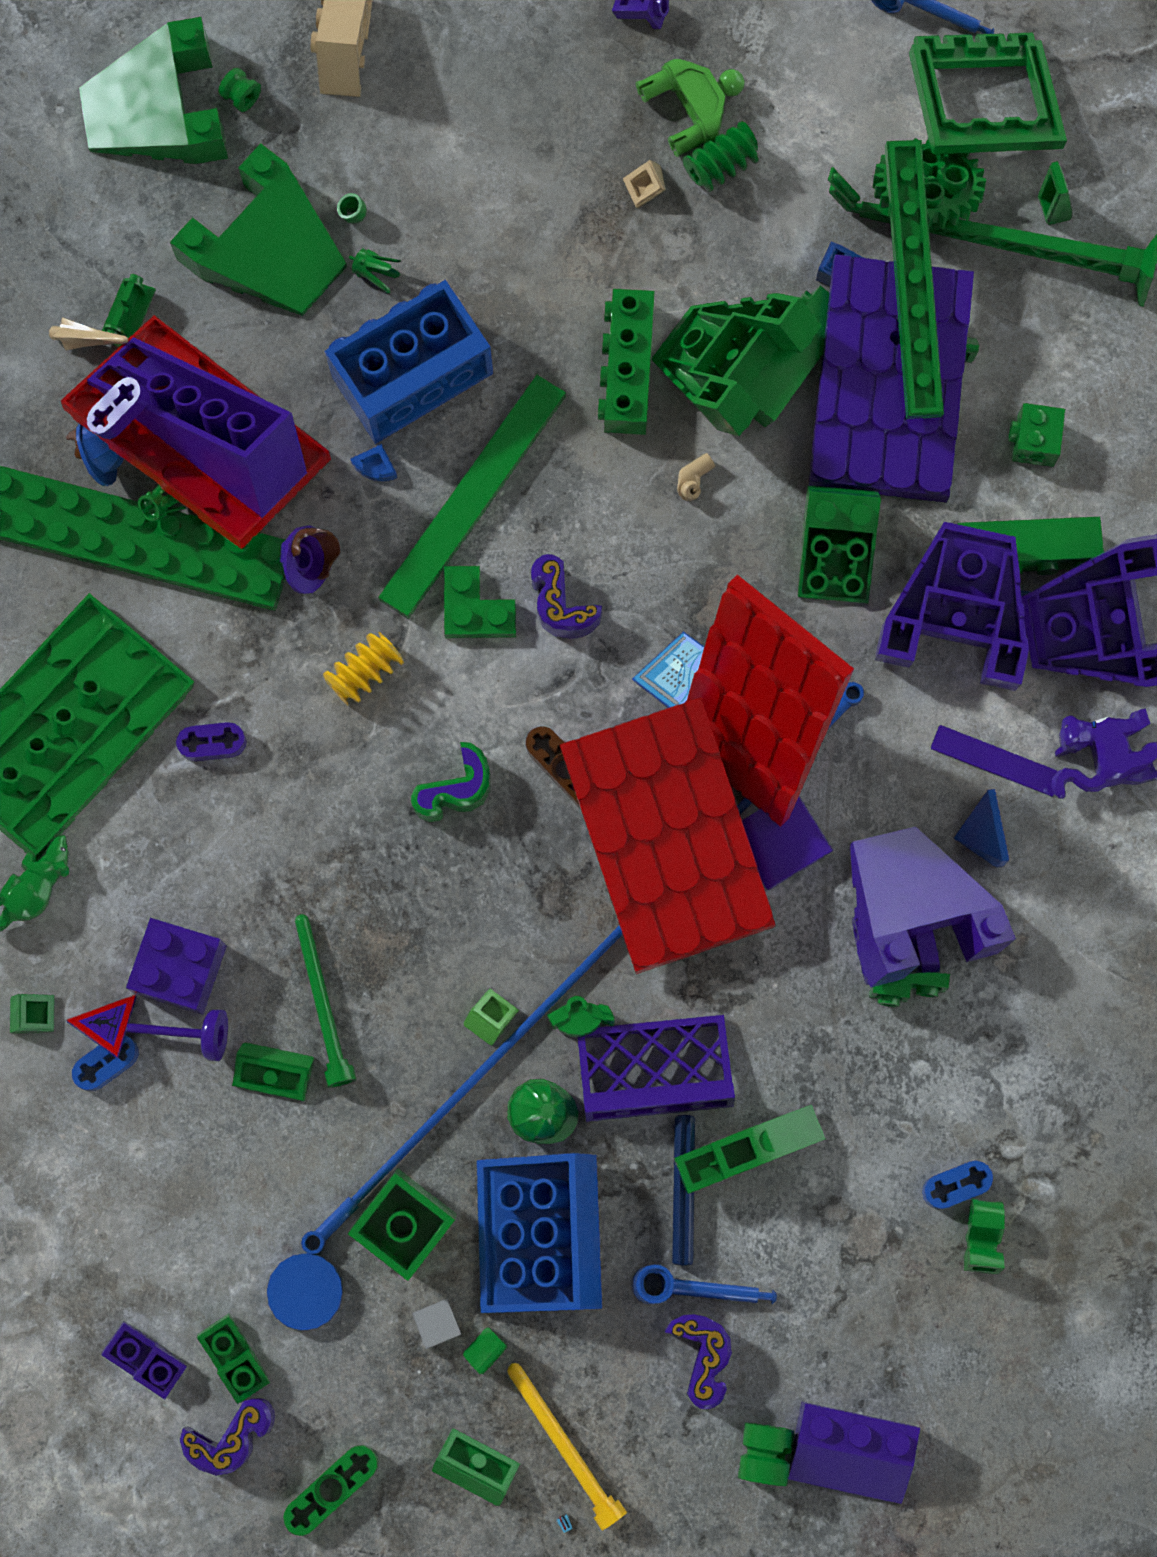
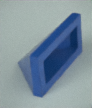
M990 789L983 795L954 839L998 868L1003 867L1009 861V855L995 789Z

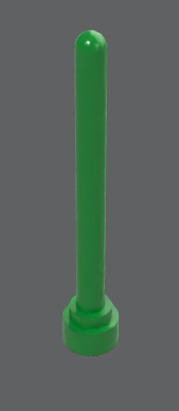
M300 914L295 918V926L329 1063L326 1064L327 1071L324 1074L328 1088L339 1087L355 1082L357 1079L353 1065H349L348 1059L343 1057L309 918L305 914Z

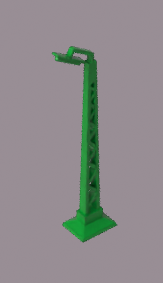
M831 167L828 181L831 183L829 193L846 211L860 214V217L891 224L890 217L888 216L889 207L880 208V204L862 201V204L857 203L860 201V195L834 167ZM959 219L958 226L946 221L945 229H941L937 223H933L929 230V233L1119 276L1118 280L1136 285L1138 304L1144 307L1157 264V234L1145 249L1127 246L1125 250Z

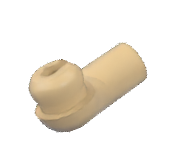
M707 453L698 457L679 471L677 491L679 496L685 501H692L700 496V477L715 468L712 458Z

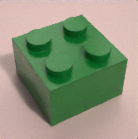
M397 1168L352 1226L348 1235L409 1281L453 1224L457 1214Z

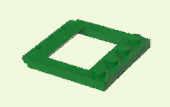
M1032 32L1009 33L1007 41L1003 33L977 34L975 42L971 34L944 35L943 43H941L939 35L914 37L909 57L932 154L1054 150L1064 148L1067 137L1042 40H1035ZM1026 66L1038 113L1036 120L1024 121L1020 117H1005L1002 122H990L987 118H972L969 123H957L954 119H946L934 69Z

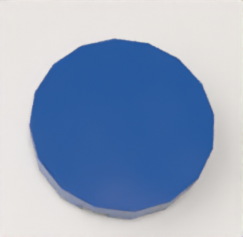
M308 1253L292 1255L279 1263L270 1276L267 1287L268 1305L276 1319L289 1328L301 1331L319 1328L331 1321L340 1309L343 1296L342 1278L335 1266L324 1257Z

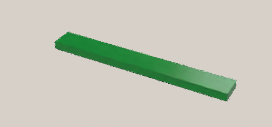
M922 140L887 141L884 147L906 419L941 418L944 415Z
M539 375L535 376L378 597L380 602L407 619L411 617L444 570V566H447L566 398V392Z

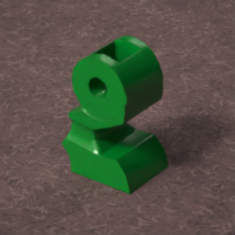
M971 1199L968 1213V1231L965 1236L967 1250L964 1253V1271L998 1275L1005 1269L1004 1255L997 1252V1245L1001 1243L1005 1229L1003 1202Z

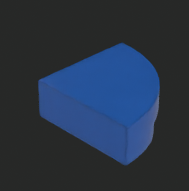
M382 444L350 459L356 471L368 479L390 481L398 478Z

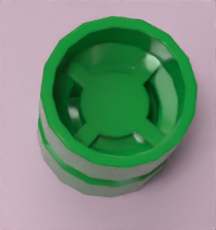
M745 1422L742 1444L747 1448V1453L740 1456L738 1478L768 1485L787 1486L790 1464L785 1460V1455L792 1453L794 1430Z

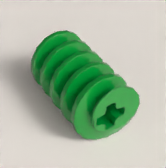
M740 121L737 128L731 127L727 129L726 135L720 134L716 136L714 142H706L703 149H695L692 157L689 155L684 156V168L695 184L703 186L708 192H711L714 189L711 181L713 178L718 184L723 185L725 183L723 172L734 178L736 176L734 165L745 171L748 167L745 158H748L753 164L759 162L756 137L748 124Z

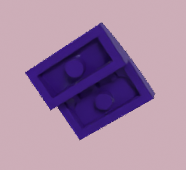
M800 796L790 818L781 827L769 817L768 812L765 813L762 809L742 820L760 878L767 890L773 889L799 871L807 869L834 851Z

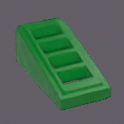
M1058 161L1052 162L1049 166L1038 194L1043 215L1048 225L1069 221L1072 219L1073 214L1068 187Z

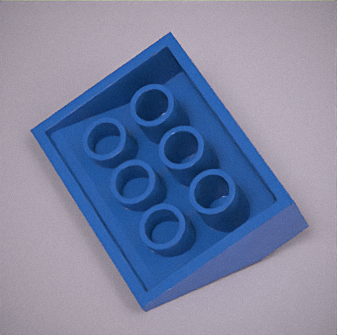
M569 1153L477 1160L481 1313L602 1309L597 1155Z

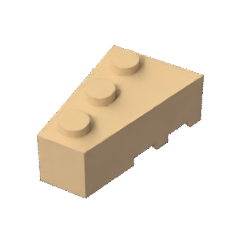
M321 0L323 8H317L316 28L318 31H312L311 52L317 54L320 94L360 97L359 68H364L365 56H361L364 39H368L373 0Z

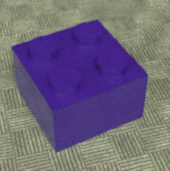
M150 917L126 989L134 994L204 1015L227 945L219 938Z

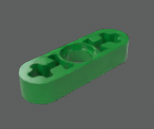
M356 1445L349 1449L287 1506L283 1516L287 1530L294 1535L303 1536L319 1526L375 1474L379 1464L376 1452L367 1445ZM354 1453L360 1457L367 1454L370 1460L366 1465L370 1470L367 1473L359 1470L351 1476L350 1479L355 1481L356 1484L350 1488L347 1478L337 1472L336 1469L342 1465L343 1471L346 1472L354 1464V1459L352 1458ZM333 1478L340 1482L342 1494L338 1500L327 1501L323 1498L320 1489L324 1480ZM312 1492L315 1501L327 1511L322 1515L319 1508H317L308 1516V1520L311 1523L308 1527L304 1523L296 1526L293 1522V1519L296 1517L294 1509L295 1507H298L300 1510L307 1508L313 1502L307 1498V1495Z

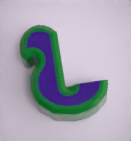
M460 742L466 777L420 784L415 787L411 795V803L414 812L419 818L428 822L440 821L444 818L441 809L443 806L458 812H469L484 804L490 793L491 773L487 758L482 750L474 744Z

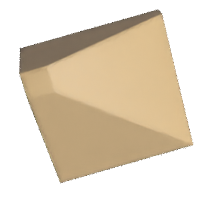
M651 160L623 178L636 208H640L666 190L662 168Z

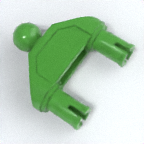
M672 59L664 63L661 71L636 82L639 96L644 95L641 99L645 103L668 90L675 92L692 120L693 126L668 137L671 150L676 149L674 151L676 157H680L682 154L702 144L704 145L706 142H714L716 136L719 135L725 95L729 97L737 96L745 86L744 77L738 70H725L717 82L710 69L682 59Z

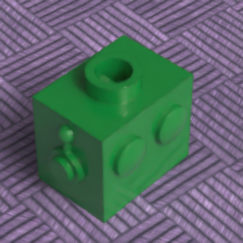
M1023 403L1017 415V421L1011 422L1008 441L1014 442L1012 461L1054 467L1061 453L1066 409Z

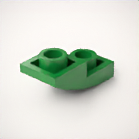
M908 974L902 980L872 987L869 990V998L878 999V1005L899 1007L900 1002L905 1003L910 998L911 989H916V995L937 998L938 993H944L949 989L950 974Z
M230 1313L197 1334L196 1338L217 1368L218 1376L237 1405L270 1383L263 1367Z

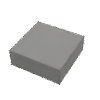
M448 1298L412 1313L425 1349L462 1335Z

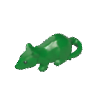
M65 835L56 837L50 843L45 855L39 860H35V856L28 852L21 865L25 871L21 876H17L14 873L10 876L0 892V906H4L0 916V932L6 929L13 921L32 920L45 911L49 904L53 885L57 882L59 876L66 877L70 872L67 866L69 851Z

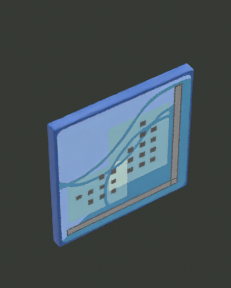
M683 631L635 675L632 680L667 708L684 704L687 701L694 673L699 668L704 646Z

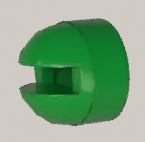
M348 193L339 200L337 212L346 222L358 224L366 217L367 207L357 194Z

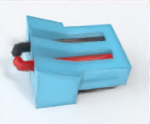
M567 1514L557 1519L564 1533L572 1529Z

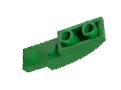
M811 1104L674 1158L686 1192L690 1194L826 1140Z

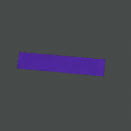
M939 725L931 745L932 750L1041 793L1054 796L1051 785L1052 778L1057 773V770Z

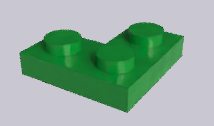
M444 566L445 638L516 637V600H480V566Z

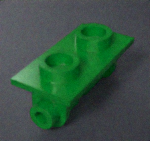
M130 274L129 278H123L102 331L123 335L127 338L131 337L141 327L156 288L142 284L143 278L136 274ZM112 344V345H115V346L120 347L122 344Z

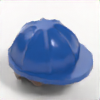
M78 424L66 436V440H73L76 443L75 457L83 460L88 473L97 483L102 486L112 485L116 481L117 468L123 463L124 458L111 450L108 444L97 435Z

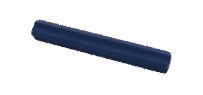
M677 1115L675 1117L674 1158L695 1150L696 1119L692 1115ZM674 1161L672 1262L674 1265L689 1266L693 1264L694 1192L687 1194Z

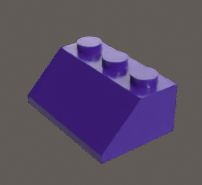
M801 1401L788 1480L902 1504L914 1468L920 1428L910 1424Z

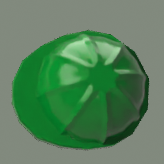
M529 1079L516 1087L508 1100L507 1119L514 1133L524 1141L536 1144L561 1142L573 1133L578 1123L579 1112L573 1097L556 1083L545 1079Z

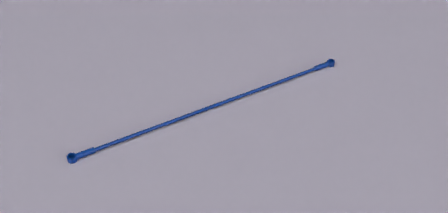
M856 682L848 683L829 728L851 706H856L861 702L864 690L860 684ZM854 689L858 692L859 697L857 699H850L847 697L846 691ZM746 797L737 805L740 815L752 804ZM620 925L352 1198L348 1197L315 1231H310L303 1236L301 1245L306 1253L315 1255L324 1250L326 1240L359 1208L358 1204L623 935ZM313 1235L320 1239V1246L316 1250H310L307 1246V1240Z

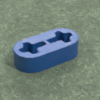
M125 1036L122 1046L129 1045L130 1047L126 1050L127 1058L124 1061L120 1058H115L110 1062L107 1059L113 1055L98 1045L74 1064L72 1069L74 1083L86 1091L101 1089L137 1061L139 1056L137 1043L132 1038ZM100 1064L104 1065L95 1073L97 1080L94 1083L89 1080L82 1081V1077L86 1074L83 1069L85 1066L88 1065L91 1068H96Z
M975 1160L932 1176L923 1185V1199L932 1208H949L988 1191L993 1182L992 1171L985 1163ZM973 1167L975 1172L982 1171L984 1174V1179L980 1180L981 1187L979 1189L974 1184L962 1187L959 1181L970 1175L969 1168ZM936 1181L941 1186L951 1183L955 1186L956 1190L945 1195L946 1202L942 1203L940 1198L933 1199L931 1196V1191L935 1190L934 1183Z

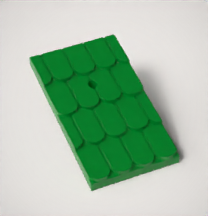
M90 593L0 688V831L22 848L25 853H32L35 856V860L47 850L50 843L56 837L60 836L75 821V817L154 734V730L186 698L194 686V681Z

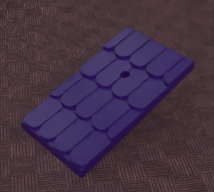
M835 254L832 265L808 485L875 491L879 495L947 503L950 497L974 271H957L955 269L932 266L944 415L941 418L906 419L894 262L861 257L852 258L851 256Z

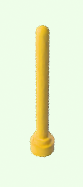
M518 1363L510 1364L507 1368L509 1377L595 1505L592 1509L596 1516L593 1518L602 1531L626 1515L627 1511L619 1499L615 1501L611 1495L607 1497L521 1365Z

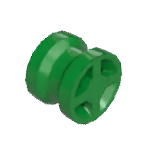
M237 67L225 75L220 83L218 93L223 99L233 101V105L237 110L245 112L259 98L261 84L254 79L249 80L246 77V73Z

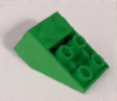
M807 486L798 597L869 603L881 497L878 492Z

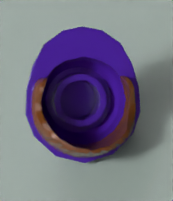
M311 525L295 528L281 544L280 562L291 588L300 594H310L320 588L326 578L329 577L331 566L341 553L340 543L337 537L328 530L315 528Z

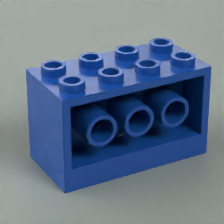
M446 279L439 284L433 283L426 286L417 297L408 302L402 301L397 303L390 309L388 314L378 320H368L359 328V331L349 337L336 339L324 351L332 379L375 444L493 374L491 347Z

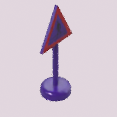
M136 994L66 1020L67 1023L117 1059L119 1058L126 1032L201 1039L202 1054L209 1061H220L222 1059L228 1039V1018L225 1010L216 1009L209 1011L203 1021L202 1029L129 1023L137 998Z

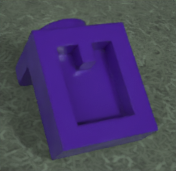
M615 0L612 12L617 19H647L653 29H661L664 18L669 11V0Z

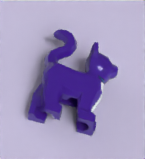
M1146 708L1132 712L1129 719L1105 717L1093 722L1079 720L1073 715L1063 718L1062 728L1059 733L1060 747L1055 751V757L1076 753L1088 746L1092 752L1096 775L1093 778H1089L1078 769L1064 768L1059 770L1052 778L1051 787L1053 793L1059 799L1065 798V784L1067 782H1073L1085 792H1098L1105 787H1113L1120 784L1138 785L1157 780V770L1153 765V762L1157 760V743H1148L1142 747L1141 751L1136 752L1131 750L1128 737L1140 732L1151 724Z

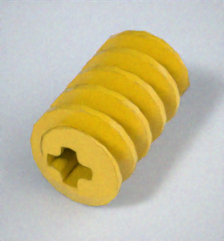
M378 632L380 638L372 633L366 635L369 647L362 643L355 645L358 656L351 652L345 654L348 666L339 661L335 662L334 668L337 675L329 671L323 673L327 684L347 706H349L348 698L358 703L361 701L358 689L361 688L368 693L372 692L368 682L370 679L379 684L383 682L379 673L381 669L389 674L394 673L390 664L392 660L400 665L404 664L400 653L380 632Z

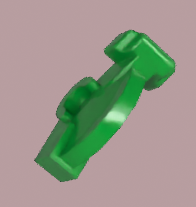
M581 996L571 997L566 1005L547 1015L554 1030L558 1029L561 1033L570 1037L589 1035L598 1029L601 1023L609 1026L615 1025V1017L609 1006L587 1003Z

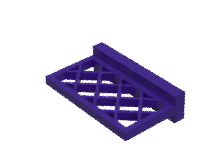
M724 1015L599 1027L589 1035L578 1037L586 1122L734 1107L735 1092L734 1084L732 1083ZM717 1026L719 1039L710 1049L694 1038L701 1027ZM693 1028L690 1033L684 1029ZM675 1030L685 1038L673 1053L657 1041L664 1031ZM648 1032H656L653 1037L648 1034ZM628 1034H639L648 1042L636 1057L620 1045ZM620 1035L616 1040L610 1037ZM601 1037L611 1046L597 1060L586 1051L585 1039ZM689 1042L705 1054L694 1069L677 1057ZM652 1046L668 1057L657 1072H654L640 1061ZM719 1046L721 1058L714 1053ZM615 1050L631 1061L620 1076L604 1065ZM711 1058L722 1067L724 1080L708 1081L698 1072ZM587 1060L594 1064V1067L589 1072ZM672 1062L689 1074L681 1084L671 1085L661 1077ZM636 1065L652 1077L644 1088L634 1089L624 1081ZM599 1069L615 1081L607 1092H590L589 1081ZM693 1078L699 1081L698 1083H690ZM656 1082L662 1085L658 1087H652ZM619 1085L625 1089L615 1091Z

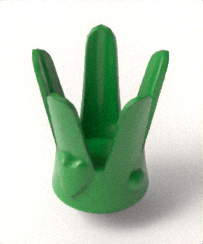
M364 248L357 253L356 257L349 256V259L353 260V274H356L357 277L367 278L380 289L390 294V288L373 275L372 271L392 278H398L400 272L384 261L399 263L401 260L382 257Z
M159 484L152 492H147L146 495L138 499L140 513L144 518L152 522L160 519L166 513L184 510L186 506L167 509L179 501L171 495L163 497L162 494L165 491Z

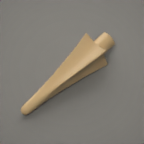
M63 317L60 326H52L49 330L50 338L52 340H60L66 351L97 345L126 344L128 342L126 336L97 330Z

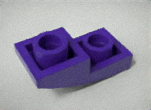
M125 1321L121 1323L101 1352L103 1357L132 1375L134 1380L164 1400L187 1368V1365Z

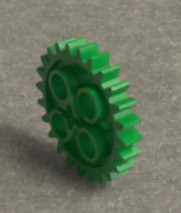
M927 139L926 144H922L929 230L933 223H937L941 229H945L946 221L958 226L959 217L969 220L970 213L977 212L979 203L983 202L986 178H983L984 168H978V158L969 160L970 153L932 154L929 139ZM882 154L880 164H876L872 188L875 189L874 198L880 199L879 207L887 208L889 207L886 160L885 155Z

